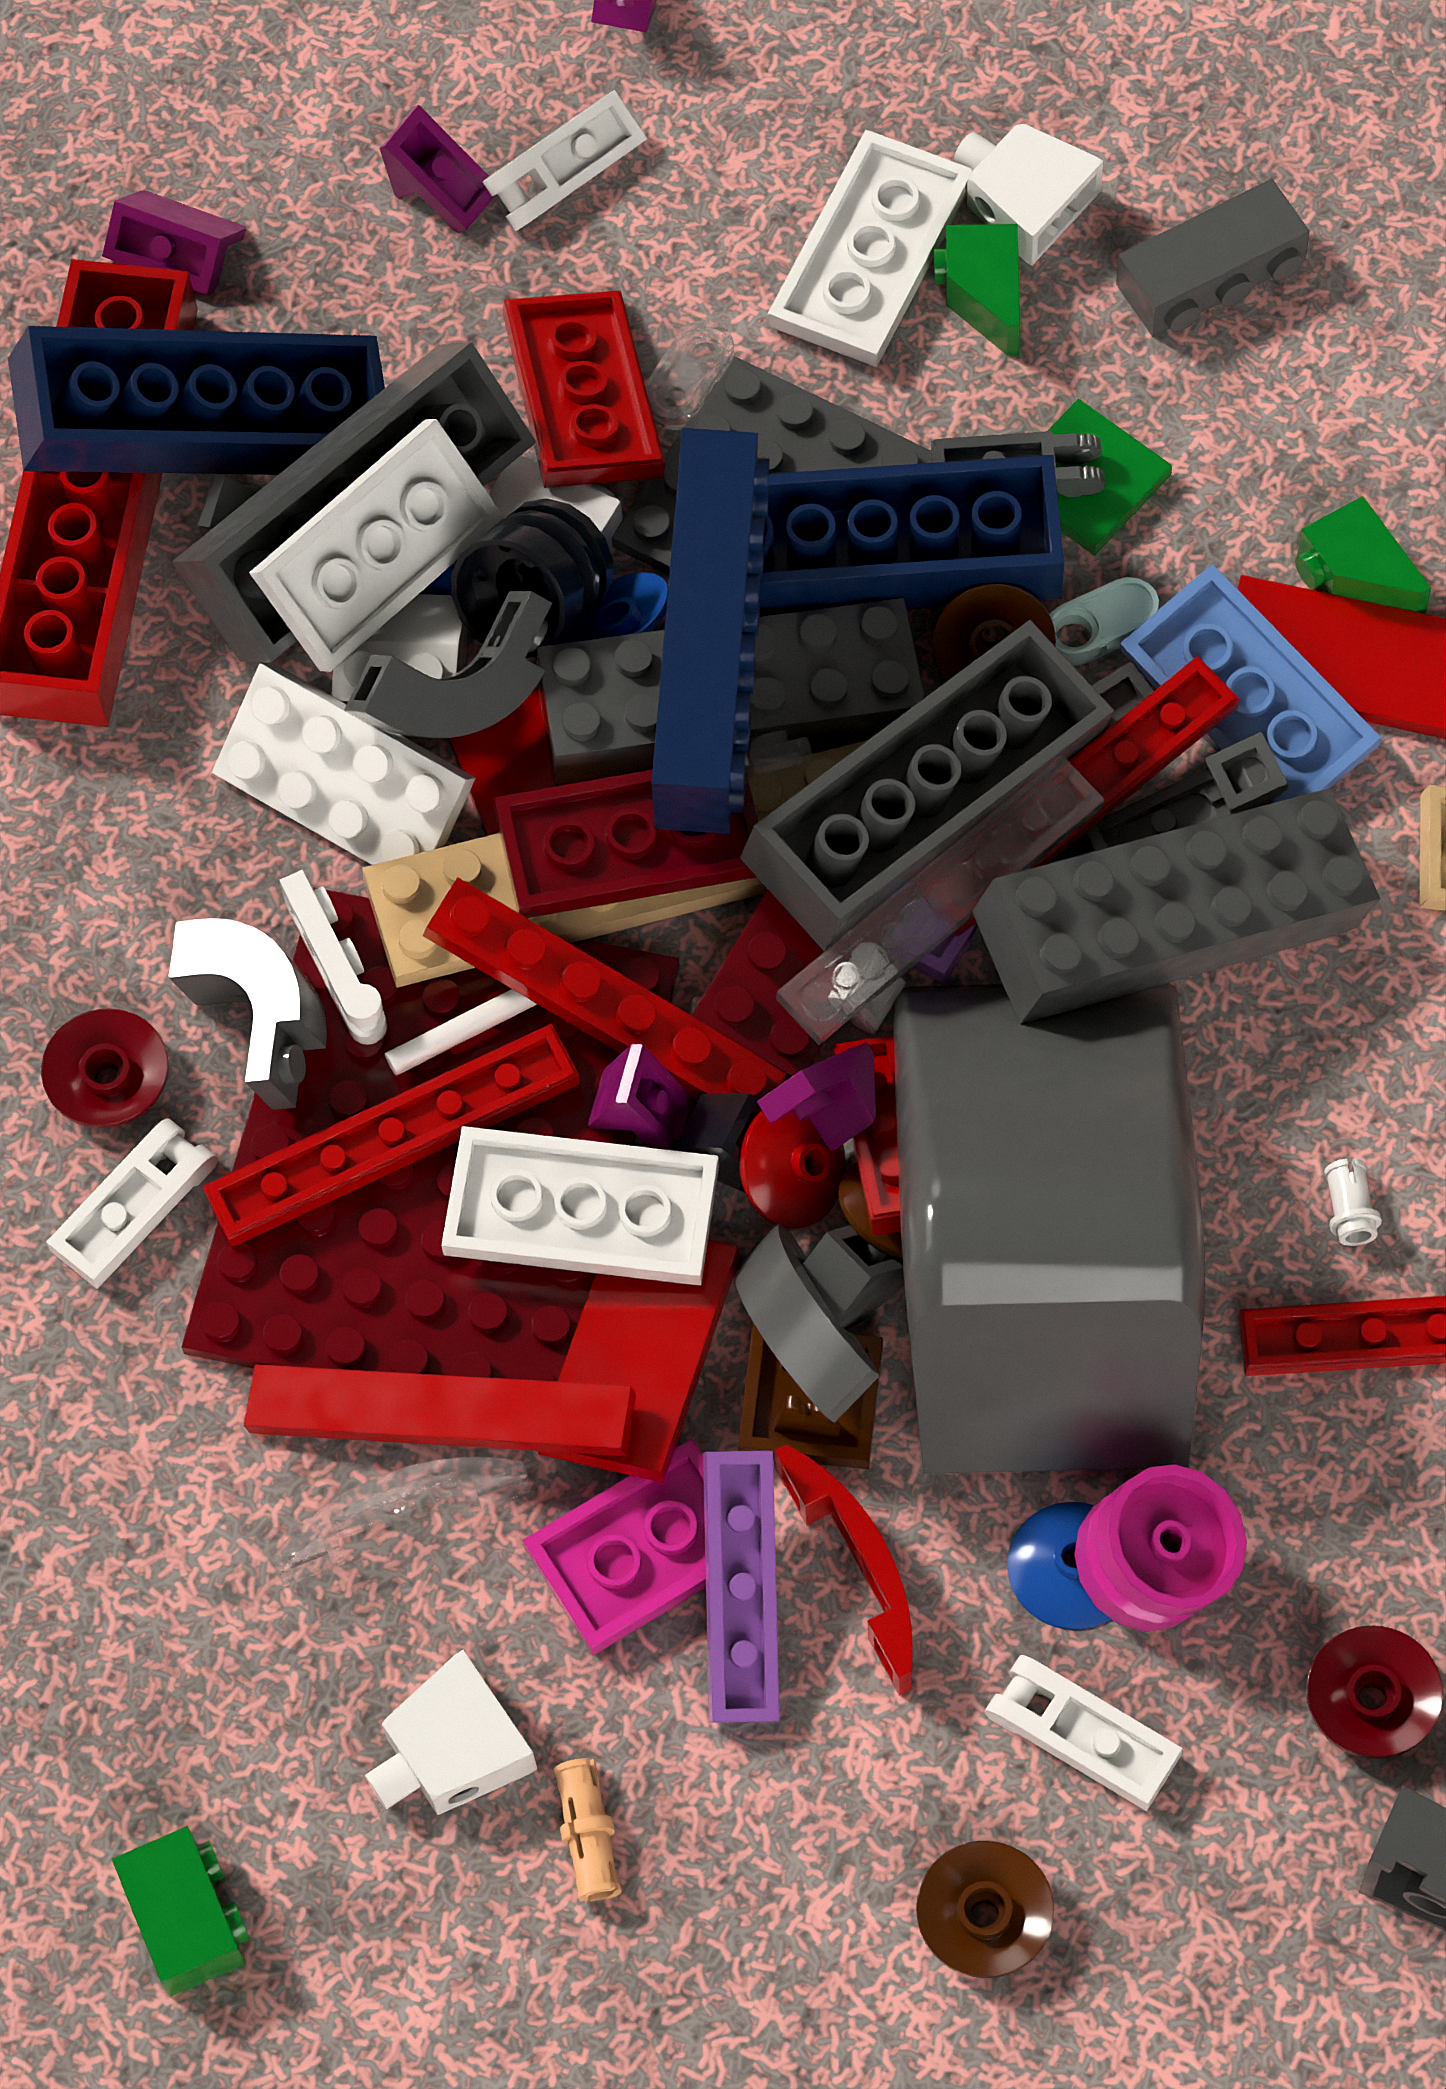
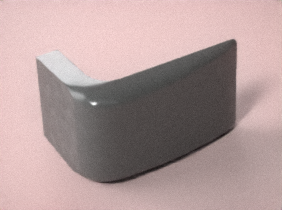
M1166 983L1021 1025L1003 984L908 986L903 988L893 1003L899 1196L904 1285L923 1474L1147 1469L1149 1467L1173 1464L1189 1468L1205 1314V1248L1189 1087L1176 988L1172 984Z

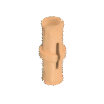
M580 1758L563 1762L553 1768L558 1791L560 1792L565 1822L560 1827L563 1844L569 1845L576 1874L579 1901L587 1903L618 1896L622 1891L617 1870L615 1869L610 1836L615 1833L612 1817L605 1814L599 1788L596 1760Z

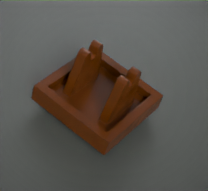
M753 1324L738 1451H773V1460H775V1450L787 1444L805 1454L819 1465L869 1469L880 1376L834 1423L823 1415L798 1386ZM852 1334L857 1337L880 1374L883 1337Z

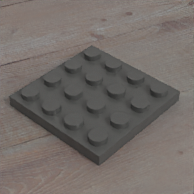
M733 355L684 426V428L758 433V456L770 457L769 474L932 463L931 450ZM682 431L664 456V478L648 480L611 537L613 548L668 575L670 574Z

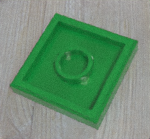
M1078 398L1047 431H1052L1053 435L1091 433V435H1096L1097 438L1100 437L1102 453H1100V457L1096 458L1097 460L1069 465L1055 460L1056 468L1094 466L1103 470L1105 486L1103 490H1100V493L1097 492L1094 495L1087 496L1081 495L1080 497H1066L1057 492L1061 532L1095 556L1171 476L1172 465Z

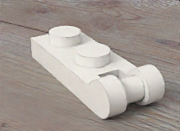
M613 90L482 182L492 197L498 194L510 212L505 217L513 229L517 231L647 140V138L616 91ZM526 173L530 175L541 191L531 199L527 197L517 182Z
M303 870L280 879L286 907L351 1036L361 1044L370 1045L377 1043L384 1037L387 1031L381 997L376 988L368 984H360L357 975L364 972L363 965L350 938L338 941L330 925L337 922L338 917L323 886L312 890Z
M169 1118L162 1120L46 1241L49 1250L98 1289L194 1186H198L216 1167L218 1157L202 1144L194 1147L185 1140V1131ZM168 1157L176 1166L168 1175H165L155 1166L161 1160H165Z
M1020 1655L1009 1671L1012 1681L1003 1695H994L984 1711L985 1715L1008 1731L1019 1734L1147 1811L1181 1757L1183 1748L1028 1656ZM1035 1693L1051 1700L1042 1717L1026 1708Z

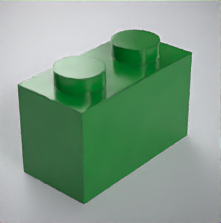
M186 1826L112 1858L159 1979L169 1997L246 1964L238 1945L250 1940V1937L235 1901L222 1907L213 1883L225 1879V1876L210 1840L197 1845L189 1827Z

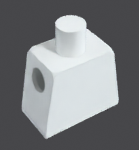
M1026 124L1015 125L996 146L976 132H971L962 140L954 156L956 163L973 169L967 180V207L985 224H1018V255L1031 266L1101 192L1103 161Z
M464 1650L455 1654L384 1720L382 1726L386 1738L396 1752V1755L365 1774V1778L385 1809L390 1808L420 1788L437 1815L523 1778L537 1770L533 1751Z

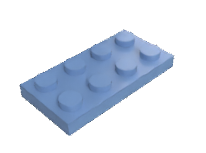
M1213 564L1120 643V651L1129 661H1132L1135 667L1156 689L1196 656H1199L1240 699L1238 708L1206 733L1203 738L1219 752L1262 731L1289 786L1286 791L1269 804L1327 788L1331 789L1381 745L1379 734Z

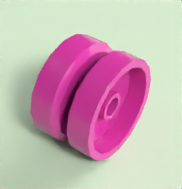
M1173 1464L1145 1469L1094 1505L1079 1527L1074 1556L1080 1583L1096 1608L1119 1625L1150 1632L1174 1628L1229 1592L1243 1570L1247 1539L1241 1514L1225 1489L1200 1471Z

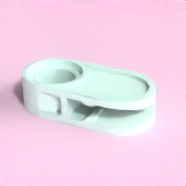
M1125 577L1060 605L1050 613L1055 635L1065 625L1079 624L1090 632L1091 638L1083 646L1068 647L1062 644L1056 635V648L1073 666L1089 663L1119 649L1120 643L1158 611L1159 599L1156 590L1148 582L1139 578Z

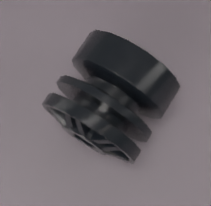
M548 498L528 501L460 554L451 574V597L461 622L478 642L484 644L509 591H532L552 603L545 617L548 621V629L538 647L554 645L605 601L613 584V558L606 538L590 517L569 503ZM536 649L531 653H527L525 658L536 657Z

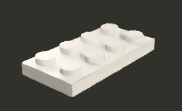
M865 130L768 312V326L877 367L934 258V249H939L946 235V225L952 224L967 195V180L973 169Z
M425 419L249 573L319 671L331 672L459 558L460 554L488 533L505 517L438 420Z
M272 662L259 664L212 770L213 774L371 865L445 847L476 779L474 776L400 734L378 729L344 711L347 704Z
M462 1126L441 1245L443 1255L701 1286L719 1171V1157L717 1155Z

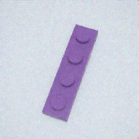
M773 1451L703 1453L709 1723L780 1721Z

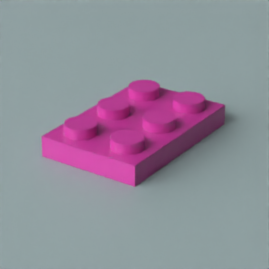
M693 1439L675 1448L664 1483L630 1475L523 1539L526 1552L593 1656L706 1588L703 1454Z

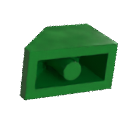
M1018 224L946 225V249H934V285H946V305L1007 356L1019 355Z
M1364 496L1301 529L1295 565L1301 579L1310 589L1319 587L1325 593L1426 614L1431 591L1430 585Z

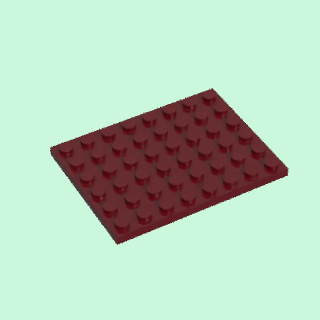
M326 890L338 917V921L330 925L338 941L348 937L352 941L364 968V972L357 975L360 984H368L379 992L386 1018L387 1031L384 1037L374 1044L366 1045L354 1040L300 935L293 962L312 982L322 1002L327 1027L326 1048L303 1050L306 1072L303 1081L298 1086L296 1108L272 1110L254 1093L232 1172L551 1023L580 1076L581 1084L487 1129L634 1146L637 1135L631 1130L592 1129L588 1126L602 1073L620 1053L538 1004L396 1076L387 1062L386 1052L511 990V988L477 968L396 988L369 898ZM590 940L570 943L667 1002H671L680 967L678 957ZM459 1142L233 1248H231L217 1221L181 1348L186 1355L254 1368L256 1364L558 1382L596 1273L443 1255L441 1245Z

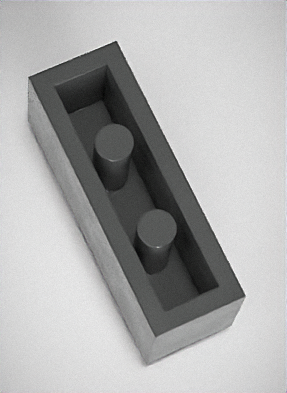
M1270 179L1118 254L1116 285L1152 337L1168 329L1172 332H1179L1195 323L1202 312L1220 303L1226 307L1235 305L1250 293L1252 287L1270 278H1273L1275 281H1282L1295 274L1303 262L1306 261L1310 231L1275 181Z

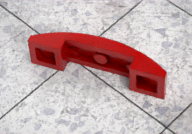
M787 1444L776 1449V1471L805 1524H811L829 1514L831 1515L881 1606L883 1613L867 1620L868 1640L898 1695L900 1696L911 1690L913 1671L912 1626L909 1606L895 1561L883 1537L856 1498L825 1468Z

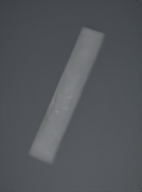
M1061 754L777 991L776 999L812 1039L820 1045L974 916L972 913L973 909L993 879L1025 871L1027 868L1030 869L1098 812L1103 806L1104 798Z

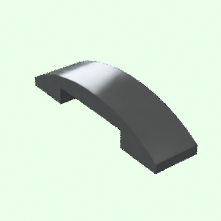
M1261 731L1204 758L1208 768L1105 816L1048 864L1261 807L1272 802L1286 791L1289 786Z
M778 1223L737 1265L734 1271L736 1288L750 1318L774 1355L823 1415L835 1423L872 1385L880 1374L857 1337L838 1325L802 1267L807 1257L789 1228Z

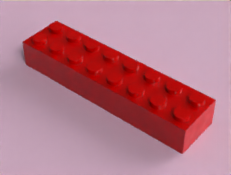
M71 259L56 327L194 330L198 308L189 271ZM23 471L0 571V715L101 727L109 726L163 473Z

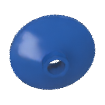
M647 572L628 574L614 579L605 601L592 611L590 615L575 625L560 640V644L651 632L666 614L667 583L659 575Z
M1064 1502L1043 1508L1021 1525L1011 1542L1007 1560V1571L1011 1588L1021 1605L1031 1615L1048 1625L1062 1629L1081 1630L1096 1627L1111 1620L1110 1617L1096 1608L1080 1583L1077 1568L1068 1567L1062 1560L1065 1552L1076 1548L1079 1527L1094 1506L1092 1504Z

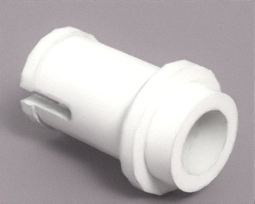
M1342 1159L1329 1164L1324 1171L1325 1178L1328 1181L1334 1217L1330 1220L1329 1226L1330 1231L1338 1236L1341 1244L1359 1246L1373 1241L1378 1236L1377 1228L1381 1225L1382 1219L1381 1214L1372 1207L1366 1177V1164L1362 1160L1353 1159L1351 1162L1353 1172L1349 1173L1347 1159Z

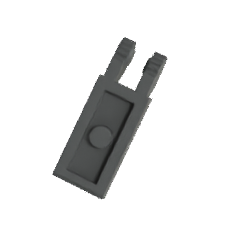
M1052 431L943 438L931 441L932 463L1053 455L1058 493L1066 497L1094 495V493H1100V490H1103L1105 486L1104 473L1099 467L1073 466L1056 468L1055 460L1065 465L1097 460L1096 458L1100 457V453H1102L1100 437L1097 438L1096 435H1091V433L1053 435Z

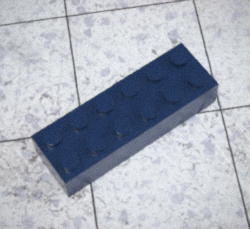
M27 326L8 357L23 471L279 475L385 389L377 336Z
M682 428L651 781L654 829L730 834L732 812L744 813L746 754L749 753L751 731L750 705L751 695L754 693L756 667L755 642L759 632L760 578H763L764 532L765 521L768 519L770 493V457L758 456V433Z
M1053 455L769 474L770 493L768 519L765 521L764 570L763 578H760V617L904 598L906 610L944 607L949 600L961 591L971 586L986 583L1013 584L1029 591L1040 601L1062 599L1064 556Z

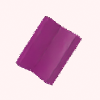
M141 190L114 201L102 257L124 265L189 271L193 290L208 295L215 291L219 283L227 246L243 240L246 227L152 192Z

